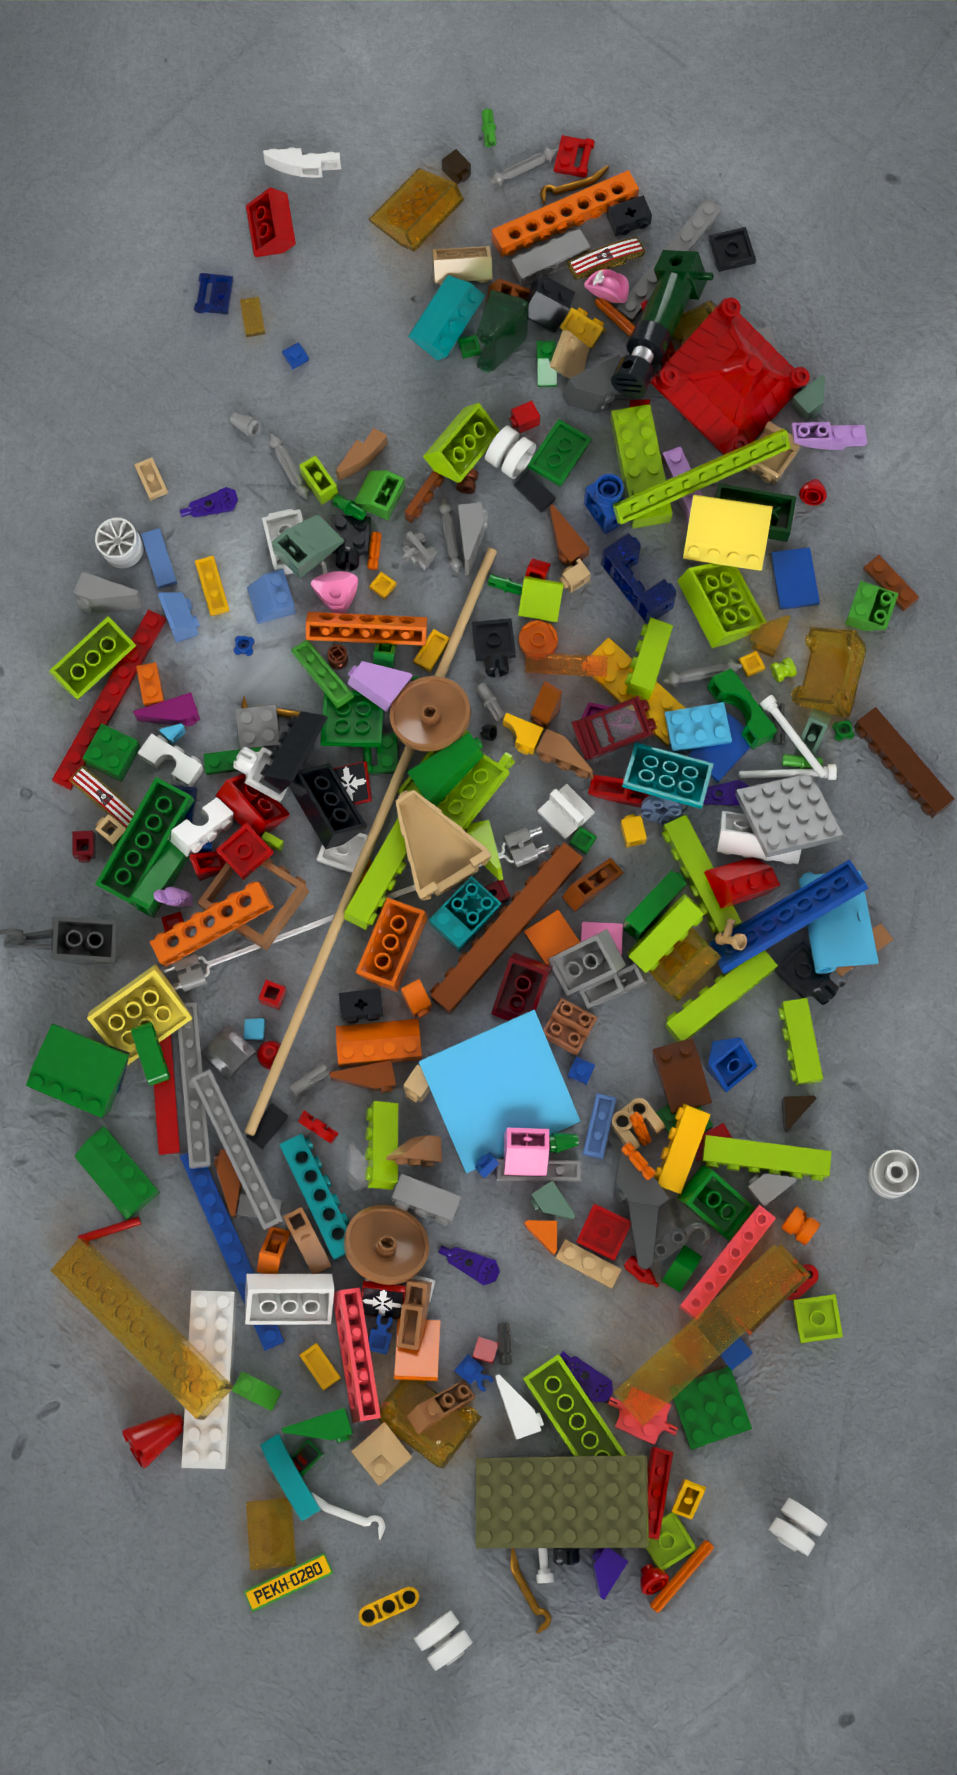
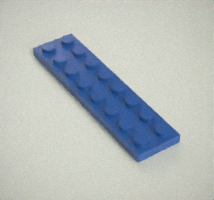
M849 859L733 928L731 936L740 933L744 934L747 938V945L743 950H736L731 944L719 945L715 940L707 945L725 974L869 888Z

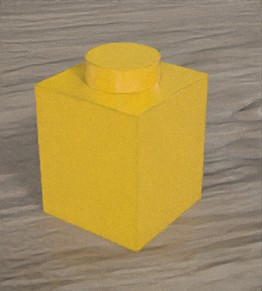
M631 814L625 816L620 823L625 847L646 844L647 836L641 815Z

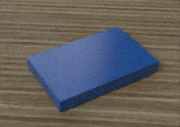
M810 547L771 552L770 556L779 609L819 605L820 601Z
M727 713L732 742L693 749L688 757L714 763L710 777L718 783L751 748L741 735L745 726L729 713Z

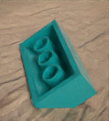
M447 275L408 337L435 360L438 361L447 357L486 295L473 284Z

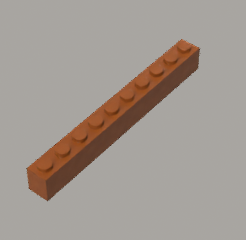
M565 842L561 847L557 845L550 854L552 857L548 861L544 860L537 868L539 872L535 876L531 875L524 883L526 887L521 892L518 890L512 896L511 900L513 902L508 907L504 906L499 911V918L495 922L491 921L485 927V934L482 937L478 936L472 942L471 950L468 953L466 951L462 953L457 960L459 962L457 966L448 969L444 975V981L441 984L439 982L436 983L431 989V1000L449 1015L582 864L583 857Z

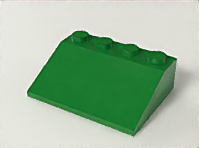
M52 1023L33 1063L26 1086L103 1118L112 1108L129 1055Z

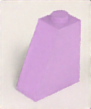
M362 661L358 667L354 665L348 673L350 679L347 684L387 712L394 699L405 685L410 682L413 675L408 672Z

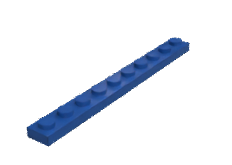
M186 1153L180 1156L181 1161L245 1305L246 1274H255L209 1168L190 1169L189 1156ZM254 1325L265 1351L285 1342L278 1325Z

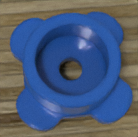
M237 636L235 638L236 647L234 648V653L236 655L246 654L251 656L253 654L252 645L255 643L252 637Z

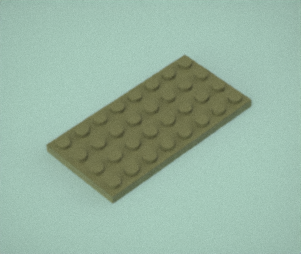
M647 1456L476 1458V1548H649Z

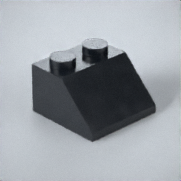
M542 274L532 283L521 316L555 333L570 309L575 292Z

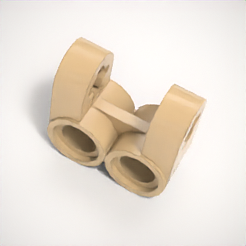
M642 1098L632 1100L631 1103L616 1112L611 1121L613 1131L625 1145L630 1142L635 1147V1151L640 1148V1144L630 1131L633 1128L630 1115L634 1114V1106L640 1105L644 1108V1113L641 1115L656 1134L665 1129L662 1120L649 1103ZM623 1117L627 1120L628 1125L626 1127H619L616 1120Z

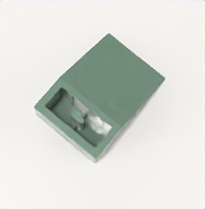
M317 514L286 529L271 543L274 554L301 579L345 541Z

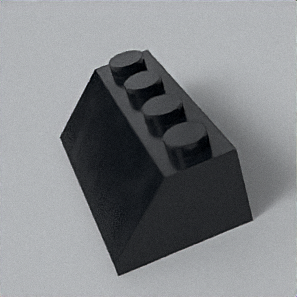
M303 711L296 717L293 715L287 723L288 731H284L278 739V742H280L279 747H275L269 756L271 759L269 765L266 763L260 772L262 777L259 782L280 795L295 779L328 717Z
M330 763L298 771L289 787L325 850L344 845L367 828L366 823Z

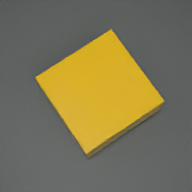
M380 572L369 585V589L385 600L397 586V582L383 572Z
M757 651L738 660L739 664H742V669L747 678L764 671L766 668Z

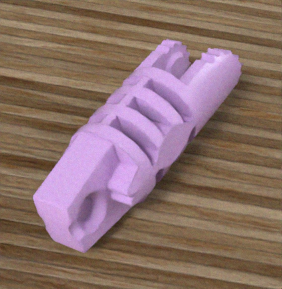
M168 887L165 890H156L153 893L155 900L178 908L193 906L192 894L183 889Z

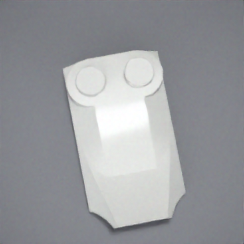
M287 509L270 513L268 517H263L262 521L274 571L284 569L285 575L292 574L294 572L274 554L271 542L286 529L303 522L301 510Z

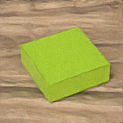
M266 831L264 832L262 840L269 847L281 852L284 848L283 840Z

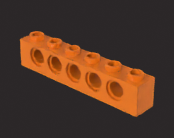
M326 612L307 613L306 640L426 646L427 617Z
M251 882L242 891L229 894L224 901L211 904L206 911L193 914L188 921L175 924L170 931L157 934L154 937L155 939L150 941V944L159 963L167 967L274 908L264 886L259 882ZM251 898V903L244 907L245 900ZM233 908L232 914L226 917L227 910ZM214 918V924L208 927V921ZM196 928V934L190 937L191 930ZM178 938V944L172 947L173 940Z

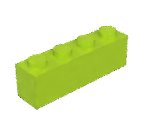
M650 618L648 624H643L640 633L643 639L642 641L638 640L635 649L638 655L633 657L630 668H633V671L628 673L625 684L628 685L626 693L642 696L643 699L649 700L655 687L673 625L654 618Z
M684 893L627 952L628 957L645 973L649 970L653 971L660 964L659 960L664 955L668 956L674 950L673 945L678 940L680 942L683 941L689 934L688 930L692 926L696 927L703 920V910Z
M808 999L784 1001L780 1008H778L779 1019L783 1020L784 1023L782 1036L783 1040H787L788 1043L786 1056L787 1060L791 1061L792 1069H790L791 1080L795 1081L796 1086L821 1083L823 1074Z
M373 1101L370 1108H367L365 1116L366 1121H369L365 1133V1139L368 1140V1147L365 1151V1160H368V1167L365 1169V1180H368V1188L393 1190L398 1183V1165L395 1164V1161L386 1160V1157L398 1148V1103Z

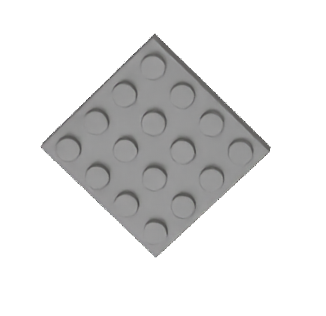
M799 775L736 790L735 795L766 858L842 840L843 833L812 775Z

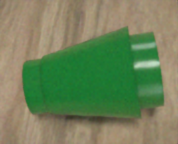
M552 1133L549 1135V1152L556 1154L579 1146L577 1134Z

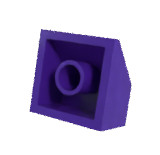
M596 1548L591 1557L594 1559L592 1566L598 1595L605 1600L629 1561L610 1548Z

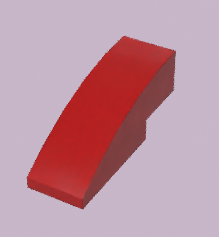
M594 775L588 791L589 795L641 808L643 800L651 796L622 787L623 778Z

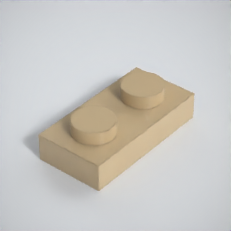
M152 457L134 464L150 501L168 494Z

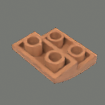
M561 998L543 1031L548 1041L577 1056L598 1017Z

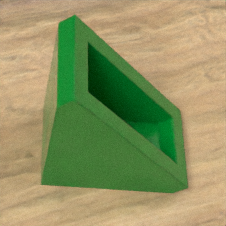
M684 1245L662 1279V1282L680 1293L702 1256Z

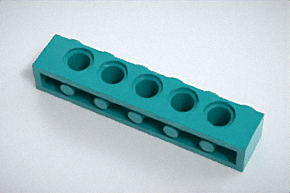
M301 1133L279 1145L334 1261L346 1256L344 1250V1237L336 1240L333 1238V1232L336 1229H342L345 1236L347 1225L350 1222L345 1212L341 1214L337 1207L341 1204L336 1193L331 1195L328 1187L332 1185L327 1174L324 1176L321 1174L319 1168L323 1166L318 1155L313 1157L310 1151L314 1147L309 1137L304 1138ZM300 1153L308 1155L305 1163L297 1162V1156ZM309 1172L317 1174V1179L314 1182L306 1181V1175ZM324 1191L326 1198L323 1201H316V1192ZM327 1210H333L335 1217L327 1221L324 1219V1213Z

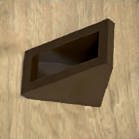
M814 1095L783 1097V1128L786 1132L817 1099Z

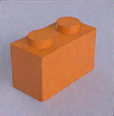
M157 663L136 666L144 706L147 707L165 701Z

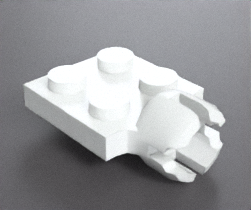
M243 747L236 756L237 760L234 761L233 767L245 774V784L280 802L287 788L279 795L259 782L262 777L260 774L262 768L266 763L269 765L271 761L269 758L271 751L262 747L259 752H255L247 747Z

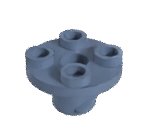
M653 795L645 798L641 804L642 818L659 823L661 826L679 818L682 814L681 803Z

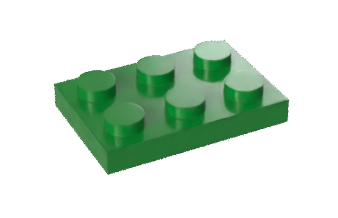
M558 419L529 462L528 469L561 487L591 443L592 438Z

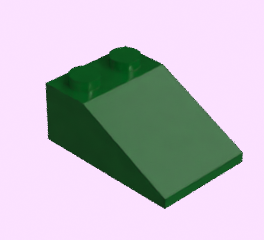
M704 1165L698 1169L683 1188L681 1194L676 1197L689 1210L728 1241L733 1238L755 1210L754 1206L718 1174Z
M346 1408L281 1428L283 1433L332 1441L336 1440L338 1444L351 1440L350 1435L354 1434Z

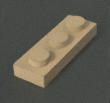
M566 1239L555 1258L610 1289L613 1288L622 1270Z

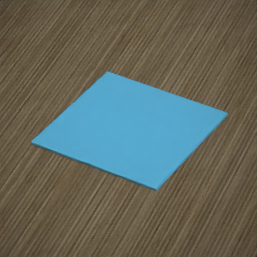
M535 1010L418 1061L466 1173L476 1169L477 1161L483 1155L491 1153L496 1159L504 1157V1133L507 1128L549 1129V1135L581 1122Z

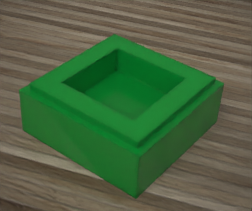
M477 334L458 339L462 359L481 355Z
M580 826L570 840L569 845L586 855L596 841L597 836Z

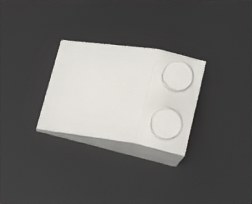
M496 1375L495 1380L515 1439L517 1440L540 1432V1426L544 1425L540 1412L535 1413V1410L500 1375Z

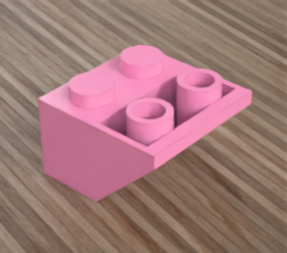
M507 1128L504 1133V1175L546 1176L549 1157V1129Z

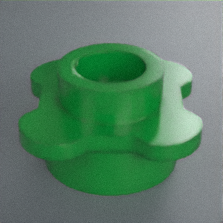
M851 721L835 722L832 725L836 734L835 740L853 739L854 732H852Z

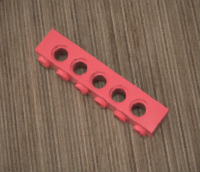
M758 1205L679 1305V1308L694 1320H697L775 1221L776 1217L761 1205Z
M360 1287L339 1290L334 1293L333 1304L352 1423L381 1418Z

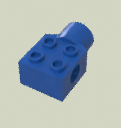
M604 474L596 482L585 488L584 505L604 534L622 525L617 523L613 504L625 499L622 496L623 482L614 474Z

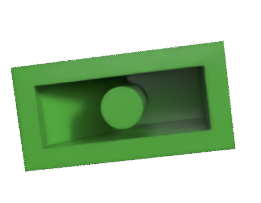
M241 1371L232 1389L233 1392L270 1411H273L282 1391Z

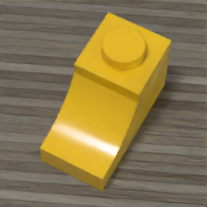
M506 713L503 719V726L508 728L515 736V748L522 754L534 755L543 735V728Z

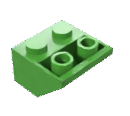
M387 470L369 471L354 502L364 511L389 521L405 489V478Z
M860 581L845 625L863 631L886 630L899 593Z

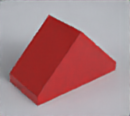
M216 851L189 855L199 881L217 875L226 864L225 860Z

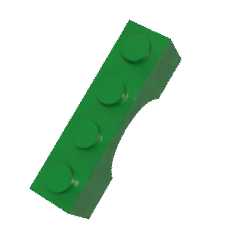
M732 668L713 676L707 685V689L718 703L732 704L742 712L745 718V728L741 735L753 750L771 741L777 732L774 723L769 720L762 707L757 704L751 692L746 689Z

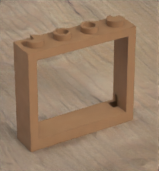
M270 858L260 866L291 884L296 889L263 935L246 924L234 929L266 951L309 893L305 880L299 876L294 878L289 875L290 871L283 866L278 868L273 865L274 862ZM227 863L197 902L203 911L209 909L208 907L213 904L214 898L233 874L234 870Z

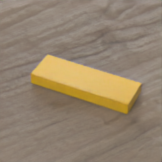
M214 555L195 560L210 616L229 612V606Z

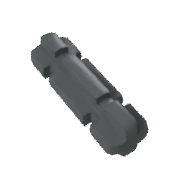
M502 1322L498 1324V1332H500V1364L511 1365L510 1324Z

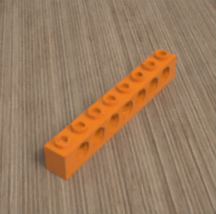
M627 170L492 229V241L501 258L511 256L518 250L530 248L534 243L546 241L557 233H564L573 226H580L589 219L600 217L603 213L608 212V207L637 198L639 187L630 171Z

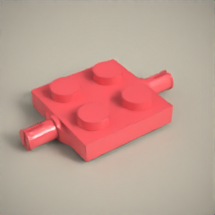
M631 1387L627 1398L623 1402L612 1396L610 1397L607 1405L619 1410L615 1428L651 1445H655L659 1434L663 1430L674 1436L676 1435L678 1427L667 1423V1415L671 1404L635 1387Z

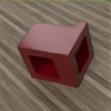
M72 831V855L75 859H78V862L88 863L91 859L96 858V835L93 831ZM84 846L89 847L88 851H82V848Z
M497 880L484 886L489 892L496 891L497 895L494 897L502 904L510 901V894L503 880Z

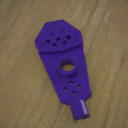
M225 487L215 493L190 502L188 508L181 509L180 513L182 517L188 515L200 517L231 512L235 509L238 497L235 490ZM210 501L212 506L206 507L205 503Z
M741 780L708 786L703 804L740 806L735 790L749 786ZM721 791L722 796L716 797L715 792Z
M442 1245L439 1250L440 1254L447 1257L448 1263L483 1286L495 1282L500 1273L497 1262L494 1259L458 1247L449 1249ZM472 1259L473 1265L467 1267L465 1260Z
M564 1351L560 1354L583 1391L593 1402H606L613 1394L612 1381L576 1356L570 1357ZM583 1371H586L589 1374V1378L587 1380H583L581 1378V1373Z

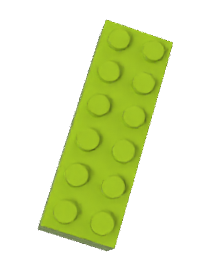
M650 404L612 410L610 422L625 496L628 498L666 481ZM671 503L630 520L632 529L670 523L673 514Z
M559 1354L522 1379L573 1457L627 1456Z

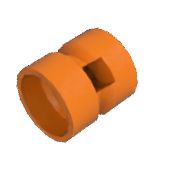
M796 1206L782 1224L781 1229L789 1235L795 1234V1239L805 1246L816 1233L821 1223L813 1217L807 1218L806 1212Z

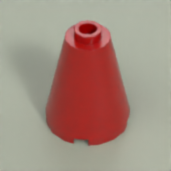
M170 1413L126 1428L122 1431V1435L125 1441L129 1443L130 1451L136 1461L145 1469L183 1433L184 1421L179 1414Z

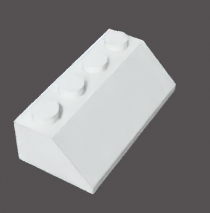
M722 811L717 852H722L726 855H742L745 858H761L765 861H781L785 864L799 863L801 850L766 858L745 814Z
M246 1274L245 1325L331 1324L334 1299L332 1274Z

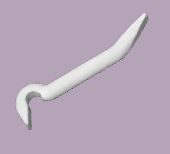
M312 1492L319 1507L324 1512L365 1527L370 1526L373 1521L378 1522L379 1540H381L385 1531V1522L382 1517L378 1515H372L368 1518L328 1504Z

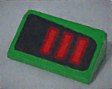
M307 1440L291 1458L303 1477L324 1454Z

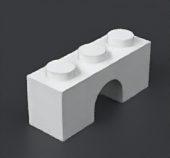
M151 733L138 752L141 760L156 769L166 760L176 762V767L171 775L175 781L189 790L192 789L204 771L202 762L198 758L185 755V751L177 745L174 747L169 745L168 740L161 735L156 737Z
M216 797L202 808L201 820L205 825L196 826L186 819L172 829L170 841L186 857L192 853H197L208 841L212 842L223 830L227 831L232 826L234 812Z

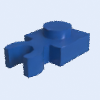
M378 1314L376 1317L378 1328H371L368 1339L370 1351L387 1355L392 1333L386 1331L392 1325V1317H389L388 1323L382 1324L380 1322L381 1315Z
M469 1354L466 1355L454 1370L470 1385L475 1380L478 1388L484 1392L486 1389L482 1386V1381L487 1379L491 1383L493 1382L491 1376L481 1374L484 1367Z

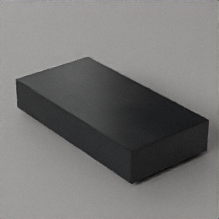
M527 472L514 484V487L541 513L556 500V497L530 472Z
M272 1103L264 1112L255 1135L250 1136L247 1134L246 1137L263 1150L289 1116Z

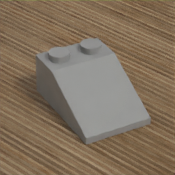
M482 502L458 505V523L465 575L470 574L484 537V529H487V510L482 509Z
M85 572L81 573L73 592L80 609L87 613L142 609L144 606L139 591Z
M607 929L548 959L566 995H570L612 975L626 966Z

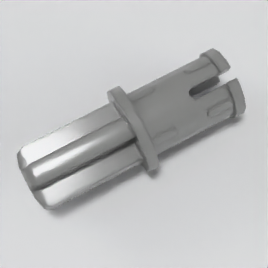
M487 683L478 685L475 690L482 699L483 706L487 707L493 719L499 721L504 718L505 714L497 703V697L493 696Z
M322 1064L310 1073H305L304 1077L289 1086L297 1097L311 1086L314 1088V1084L330 1074L329 1070Z

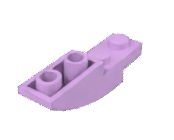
M830 422L791 424L793 441L802 446L826 450H844L846 447L865 446L867 444L865 425L830 426Z

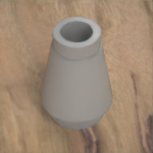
M233 413L230 418V423L247 436H255L260 429V422L254 417Z

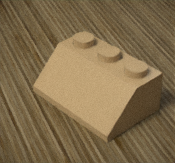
M490 246L432 249L435 283L441 285L447 275L466 282L477 281L478 283H486L488 280H493Z

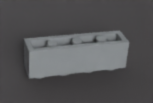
M580 228L575 231L571 230L558 239H551L543 246H536L525 254L515 256L511 262V270L520 286L525 287L533 283L542 274L544 276L551 275L572 265V261L590 254V245Z

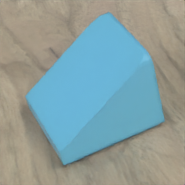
M182 724L159 730L161 736L167 739L170 745L175 744L186 733Z
M265 1018L245 1019L243 1039L264 1041Z

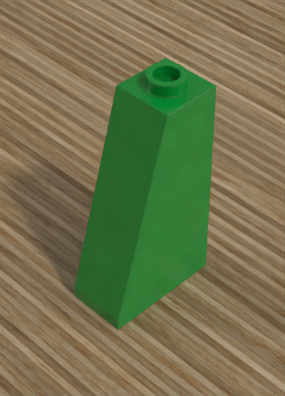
M469 732L407 772L422 796L437 807L484 756L481 751L483 745L478 737L473 738Z
M171 841L130 899L137 910L152 918L156 916L163 904L155 900L153 893L156 890H165L168 887H172L189 859V856L186 857Z
M671 870L625 919L623 930L638 942L659 919V916L667 910L686 888L687 882H685V877L679 872L674 873Z

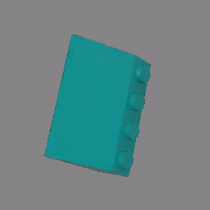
M635 742L622 787L702 809L714 763Z

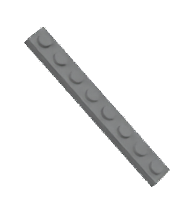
M706 198L665 250L690 251L720 215L722 208ZM659 257L630 291L627 301L617 307V310L631 323L642 311L640 303L644 300L649 301L658 282L654 268Z
M196 1002L184 1004L193 1019L178 1029L190 1169L211 1167L207 1113L191 1078L203 1073Z
M209 1069L191 1078L263 1230L265 1231L283 1222L211 1070Z

